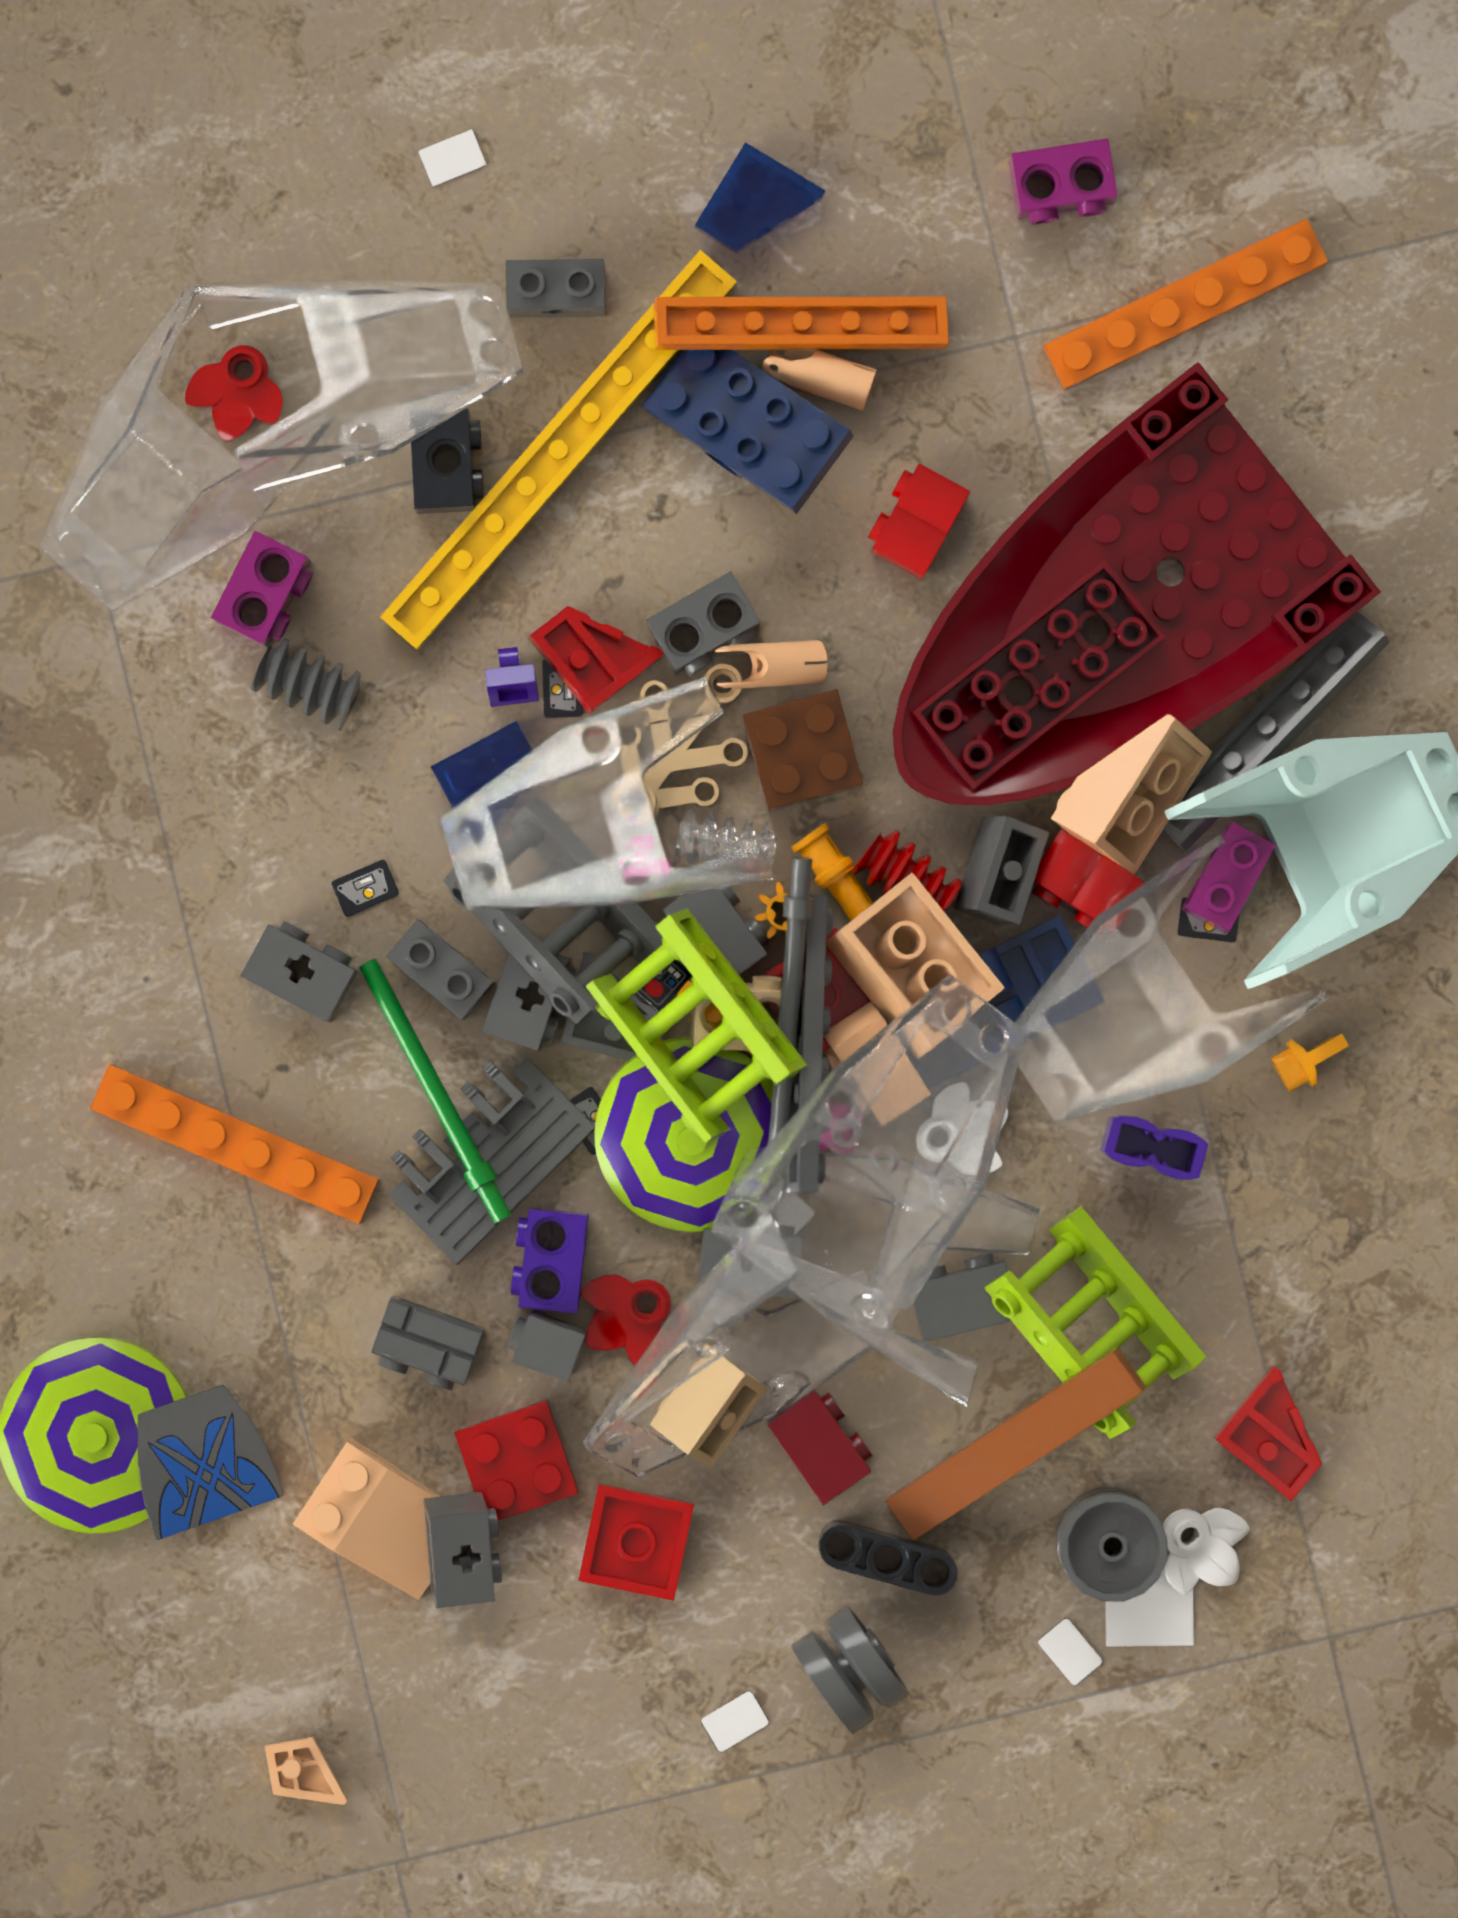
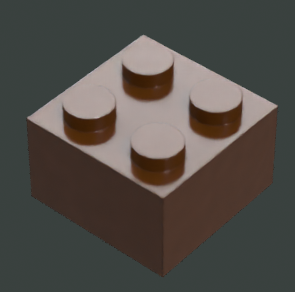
M838 689L742 715L768 812L862 787L863 781Z

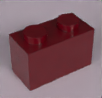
M813 1388L766 1422L775 1438L824 1506L871 1473V1469L866 1461L873 1457V1455L857 1432L848 1437L838 1421L845 1417L831 1394L828 1392L820 1397L816 1389Z

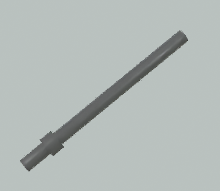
M793 857L790 894L784 896L783 917L787 918L778 1027L795 1049L797 1045L807 920L813 917L814 898L809 897L812 858ZM794 1077L777 1085L773 1082L768 1150L772 1152H787Z

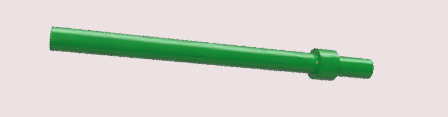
M372 959L359 967L467 1171L463 1176L472 1193L478 1192L495 1225L507 1220L512 1214L495 1184L498 1177L490 1162H484L377 959Z

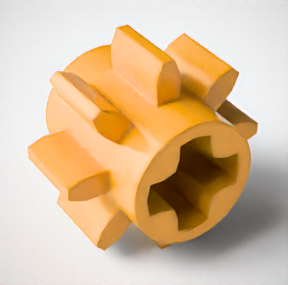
M780 882L776 883L777 895L772 899L762 894L758 896V899L767 905L766 913L758 914L754 918L755 921L759 922L768 920L771 925L767 932L768 939L772 938L777 930L785 931L786 935L787 920L782 926L774 922L776 913L771 909L774 902L783 905L784 896L789 895L784 893Z

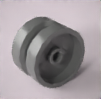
M1098 1488L1079 1496L1063 1512L1056 1529V1553L1067 1577L1084 1594L1101 1601L1124 1602L1144 1594L1159 1579L1167 1561V1536L1159 1517L1140 1497L1120 1488ZM1111 1537L1117 1538L1122 1545L1117 1553L1109 1550L1108 1554H1106L1103 1549L1104 1542Z
M846 1605L827 1619L828 1631L837 1644L838 1650L834 1652L827 1641L814 1631H810L801 1637L791 1647L827 1703L852 1734H855L873 1721V1708L862 1692L864 1688L869 1690L880 1705L889 1709L907 1697L909 1691L894 1668L895 1663L870 1628L866 1629L853 1610Z

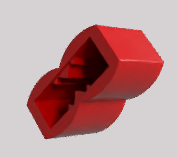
M920 463L914 473L905 469L891 494L899 499L890 516L881 512L868 536L869 539L875 541L871 553L923 580L971 491Z
M1061 829L1040 861L1033 882L1036 887L1032 894L1056 909L1061 902L1077 911L1073 920L1098 935L1102 928L1109 932L1113 931L1144 881Z

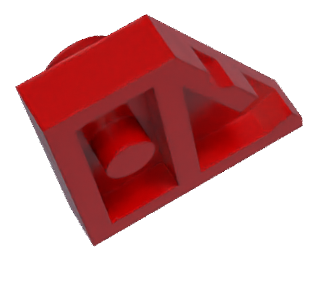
M570 606L565 607L528 638L589 714L664 655L659 648L653 645L650 647L623 635V631L608 624L595 622L589 615Z

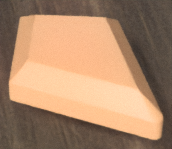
M314 1736L265 1745L273 1795L340 1805L347 1803V1796Z

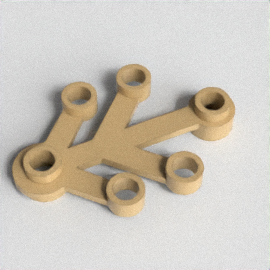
M717 664L707 671L703 680L705 693L672 738L666 707L670 697L667 686L658 680H652L643 685L640 691V698L648 711L655 761L643 777L636 748L641 739L638 725L626 719L614 725L611 736L614 744L619 749L624 782L616 788L612 799V806L616 816L624 824L633 827L645 826L657 817L661 808L693 803L701 807H708L718 800V784L709 777L698 778L691 786L659 789L671 772L720 764L736 768L745 763L748 757V748L739 738H728L720 745L688 749L720 704L731 703L740 695L742 688H732L728 693L720 694L713 687L714 680L719 676H727L732 682L742 681L741 675L736 668L728 664ZM657 686L664 691V699L661 703L651 704L646 700L645 694L650 687ZM626 725L631 726L636 732L634 740L628 744L621 743L617 739L618 729ZM734 743L741 746L743 755L740 760L731 762L725 758L724 749L729 744ZM701 783H709L714 788V795L708 801H701L695 795L696 787ZM635 793L642 794L646 798V806L639 812L630 810L627 805L628 798Z

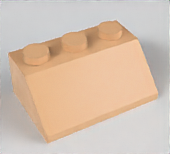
M913 873L908 875L826 941V946L916 1058L936 1045L1005 988Z

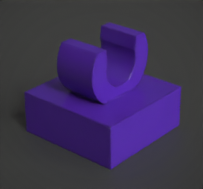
M517 647L498 649L500 668L485 669L486 686L491 707L538 702V685L534 664L520 665Z

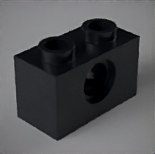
M468 408L409 411L415 511L417 514L473 511L475 499L484 498L482 469H473V450H481L480 420L471 421V414ZM444 449H453L461 455V463L452 473H441L434 467L436 455Z

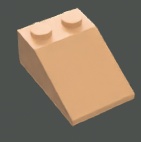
M1167 714L1079 775L1071 788L1061 795L1057 804V810L1051 819L1069 834L1135 875L1169 821L1164 811L1182 801L1212 754V751L1176 718Z
M351 1437L293 1525L335 1553L420 1600L430 1584L424 1499L441 1496Z

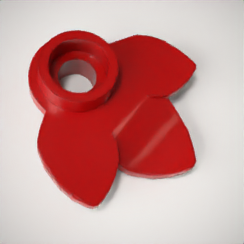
M247 345L231 348L225 353L220 363L200 367L193 375L185 392V403L193 407H212V416L217 432L227 442L243 435L250 428L255 417L260 421L276 424L282 412L283 399L280 388L268 378L269 368L266 358L259 350ZM242 362L251 363L253 366V373L247 379H240L236 376V368Z
M610 1274L598 1277L582 1288L580 1291L582 1297L587 1303L598 1310L594 1314L586 1333L585 1343L588 1348L609 1351L625 1346L626 1353L635 1366L643 1364L656 1354L662 1343L660 1324L667 1318L671 1309L669 1292L661 1283L651 1279H642L632 1283L620 1275ZM644 1294L652 1295L656 1300V1308L649 1313L642 1312L637 1305L640 1296Z

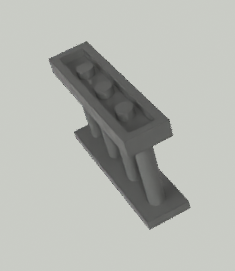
M535 795L509 822L515 829L516 835L475 870L463 858L454 866L443 882L449 887L452 898L460 906L468 908L545 990L550 997L553 1007L560 1014L570 1017L577 1025L598 1004L585 986L592 980L610 974L628 957L634 958L640 964L663 944V936L656 929L657 924L546 804ZM528 849L534 850L548 865L549 871L507 906L488 884ZM561 885L568 886L581 900L582 907L541 942L522 920ZM594 921L601 922L615 937L616 942L580 975L574 978L555 956Z

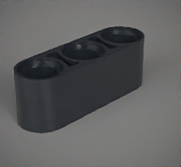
M840 1520L828 1523L822 1529L818 1538L821 1558L827 1565L835 1569L937 1596L947 1593L954 1587L957 1581L958 1570L953 1557L948 1551L934 1545L916 1540L913 1541L909 1538ZM845 1532L854 1539V1547L847 1556L836 1557L827 1550L826 1543L834 1533ZM885 1545L894 1546L901 1552L899 1565L891 1570H882L874 1563L876 1551ZM933 1558L941 1559L948 1565L946 1578L938 1583H929L921 1576V1569L924 1563Z

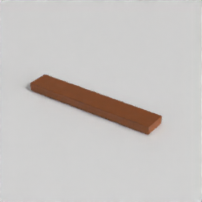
M1116 1347L890 1495L885 1502L914 1541L1141 1394L1145 1390L1146 1385L1120 1349Z

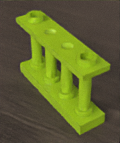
M687 908L670 914L656 926V929L663 936V944L619 982L610 973L592 980L585 987L598 1003L595 1006L596 1010L604 1018L614 1023L680 1110L685 1127L694 1136L700 1137L704 1143H707L729 1130V1127L720 1115L765 1077L772 1079L777 1085L794 1077L807 1066V1063ZM675 959L682 961L693 976V984L647 1021L630 997ZM704 999L711 1000L723 1015V1023L677 1060L660 1036ZM735 1038L742 1040L753 1054V1062L707 1100L690 1075Z
M1082 1206L1061 1218L1049 1229V1232L1056 1239L1057 1245L1022 1277L1017 1279L1012 1271L1009 1270L984 1287L992 1297L993 1305L997 1311L1014 1323L1062 1382L1114 1348H1119L1132 1335H1136L1151 1353V1359L1136 1372L1146 1385L1145 1390L1163 1373H1168L1174 1380L1195 1369L1207 1357ZM1070 1259L1074 1260L1088 1277V1283L1049 1317L1031 1294ZM1101 1297H1104L1119 1314L1120 1320L1081 1355L1063 1332ZM1141 1394L1094 1423L1093 1426L1099 1431L1104 1432L1109 1439L1131 1429L1137 1422L1126 1408Z

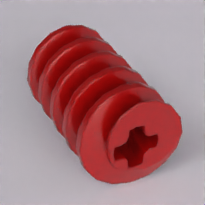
M894 830L885 837L880 833L851 870V873L857 875L869 868L870 873L866 882L869 887L884 880L886 883L882 896L913 873L943 911L946 910L959 893L962 885V880L959 878L946 885L943 884L947 871L944 866L929 873L928 867L932 858L930 855L925 854L915 861L912 860L916 844L913 842L898 849L897 844L901 834L898 830Z

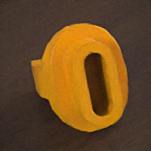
M1342 1033L1317 1044L1307 1051L1290 1039L1286 1042L1288 1049L1273 1056L1270 1060L1284 1086L1291 1092L1305 1083H1308L1311 1087L1317 1085L1315 1065L1347 1048L1349 1045Z

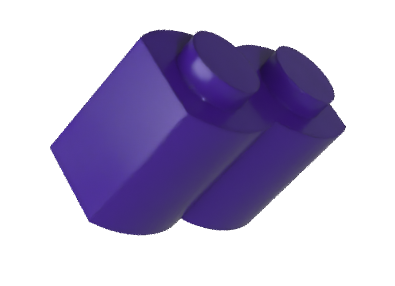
M1116 1115L1108 1118L1100 1151L1108 1158L1125 1165L1136 1167L1149 1165L1152 1169L1163 1175L1181 1180H1192L1200 1177L1208 1143L1198 1135L1185 1130L1174 1128L1158 1129L1155 1125L1144 1119L1127 1115Z

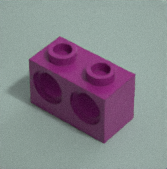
M1108 138L1011 153L1009 167L1018 219L1030 218V224H1045L1059 220L1058 213L1078 210L1079 217L1096 216L1106 213L1107 205H1114L1117 190ZM1082 169L1093 170L1100 177L1101 186L1094 191H1084L1077 186L1074 175ZM1033 177H1044L1051 183L1053 193L1044 199L1035 198L1029 194L1026 188L1027 181Z
M254 530L211 619L267 648L272 639L279 642L292 618L286 611L294 595L302 598L313 577L314 572L308 569L311 560L307 556ZM282 557L289 563L287 577L276 583L267 581L264 576L266 563L272 558ZM251 601H262L267 607L266 619L257 626H248L242 619L243 608Z
M1233 821L1226 824L1181 910L1224 933L1229 932L1276 844Z

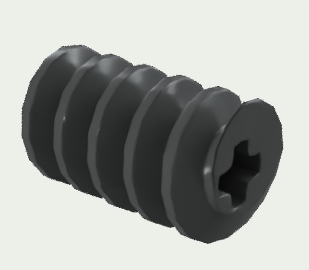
M286 638L276 648L269 646L257 668L251 690L257 692L268 682V698L275 700L286 691L285 705L289 708L295 707L304 699L303 714L310 717L321 707V722L326 725L339 715L338 730L341 731L359 694L361 673L356 671L347 681L342 680L343 664L338 663L327 673L324 671L325 656L320 655L311 665L306 663V647H302L292 657L289 655L290 640Z

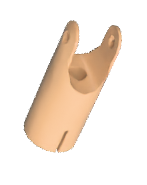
M817 349L785 350L784 354H779L777 350H769L770 356L764 360L762 368L764 372L774 379L785 382L789 386L861 411L864 410L877 369ZM770 365H777L778 370L773 371L770 368Z
M820 640L733 644L715 649V652L744 651L749 654L752 661V671L747 679L740 682L717 683V686L739 689L821 684L826 679L828 663H805L827 661L825 646Z

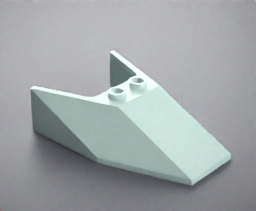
M1447 732L1316 739L1164 811L1168 820L1254 816L1261 822L1270 842L1276 844L1274 851L1300 904L1301 916L1244 980L1248 989L1288 974L1401 918L1458 855V754Z

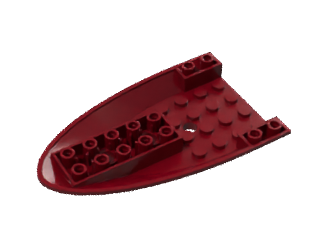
M1199 362L1195 363L1107 433L1049 485L999 537L944 607L914 659L899 697L893 727L895 762L900 776L911 789L927 798L947 804L988 806L1032 799L1071 787L1079 775L1167 714L1176 718L1189 731L1209 720L1271 679L1381 593L1352 554L1347 557L1344 556L1228 410L1225 404L1229 399ZM1173 559L1180 563L1184 572L1181 583L1176 586H1166L1158 580L1156 569L1161 561ZM1096 619L1106 626L1108 634L1103 644L1092 645L1084 640L1081 634V627L1085 621ZM1019 679L1029 685L1031 699L1027 704L1016 706L1006 699L1004 689L1011 680Z

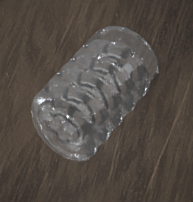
M688 809L680 822L673 868L676 867L680 858L685 856L688 871L694 872L700 860L703 859L705 860L708 875H713L719 864L724 863L726 877L732 879L739 866H743L745 879L748 882L754 879L760 869L763 870L765 884L769 885L777 838L774 837L772 823L766 822L759 835L755 834L752 819H746L740 831H736L733 816L727 815L721 827L717 828L714 813L708 812L700 825L697 824L695 810Z

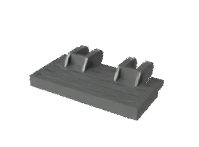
M526 1058L513 1071L526 1085L527 1089L524 1092L491 1060L482 1067L485 1075L495 1085H499L512 1099L501 1112L485 1098V1094L476 1085L467 1082L460 1089L492 1122L488 1127L474 1112L463 1121L483 1161H489L498 1177L495 1184L510 1212L528 1197L595 1130V1125L529 1058ZM419 1129L413 1135L416 1144L423 1152L428 1153L443 1169L430 1181L415 1166V1162L406 1153L398 1150L391 1157L392 1161L413 1181L422 1193L418 1195L403 1180L388 1195L456 1265H459L499 1224H494L478 1192L472 1193L463 1176L467 1171L449 1137L447 1136L443 1141L458 1156L454 1161L422 1129Z

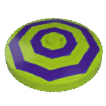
M689 1036L663 1041L677 1060L693 1048ZM720 1050L690 1077L708 1100L753 1062L752 1056L744 1050ZM635 1054L618 1069L608 1083L596 1115L594 1131L596 1155L600 1169L611 1190L623 1204L641 1218L658 1226L677 1231L698 1232L704 1231V1228L714 1229L715 1219L737 1222L749 1215L774 1190L787 1163V1152H772L768 1150L773 1080L765 1077L725 1110L720 1117L729 1127V1130L723 1135L704 1143L700 1137L694 1136L685 1127L680 1110L639 1056Z
M87 1337L65 1342L46 1351L21 1372L9 1390L0 1415V1457L9 1482L23 1502L45 1520L68 1530L82 1533H109L127 1529L143 1522L149 1517L144 1503L138 1468V1414L188 1397L186 1390L171 1368L159 1357L129 1341L110 1337Z

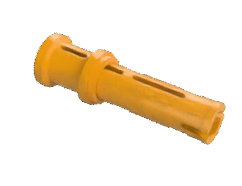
M825 822L790 848L794 853L800 852L803 857L812 858V870L816 875L814 882L818 887L821 886L822 889L828 888L847 917L852 921L874 902L859 883L856 876L851 873V870L854 868L853 860L850 856H843L827 832L830 828Z

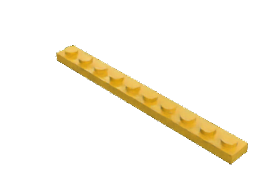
M700 250L659 297H727L737 285V281ZM654 303L380 616L387 625L417 651L680 351L656 350Z

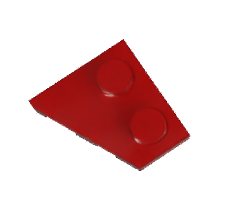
M1272 1365L1216 1434L1214 1439L1292 1502L1322 1465V1462L1286 1387L1281 1371Z

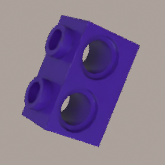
M530 1208L528 1218L519 1217L516 1246L525 1247L523 1267H513L511 1295L520 1296L518 1307L578 1313L589 1214ZM545 1222H557L564 1228L566 1238L561 1247L548 1249L540 1243L538 1230ZM543 1270L555 1273L560 1280L559 1292L549 1298L538 1295L533 1288V1278L536 1273Z

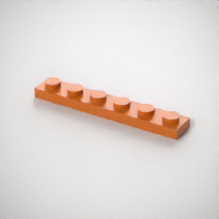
M1306 218L1046 343L1043 349L1065 391L1325 266L1328 260Z
M946 296L656 297L654 301L656 350L946 349L949 344Z
M113 1064L108 1065L90 1107L95 1112L357 1224H361L379 1181L377 1177Z

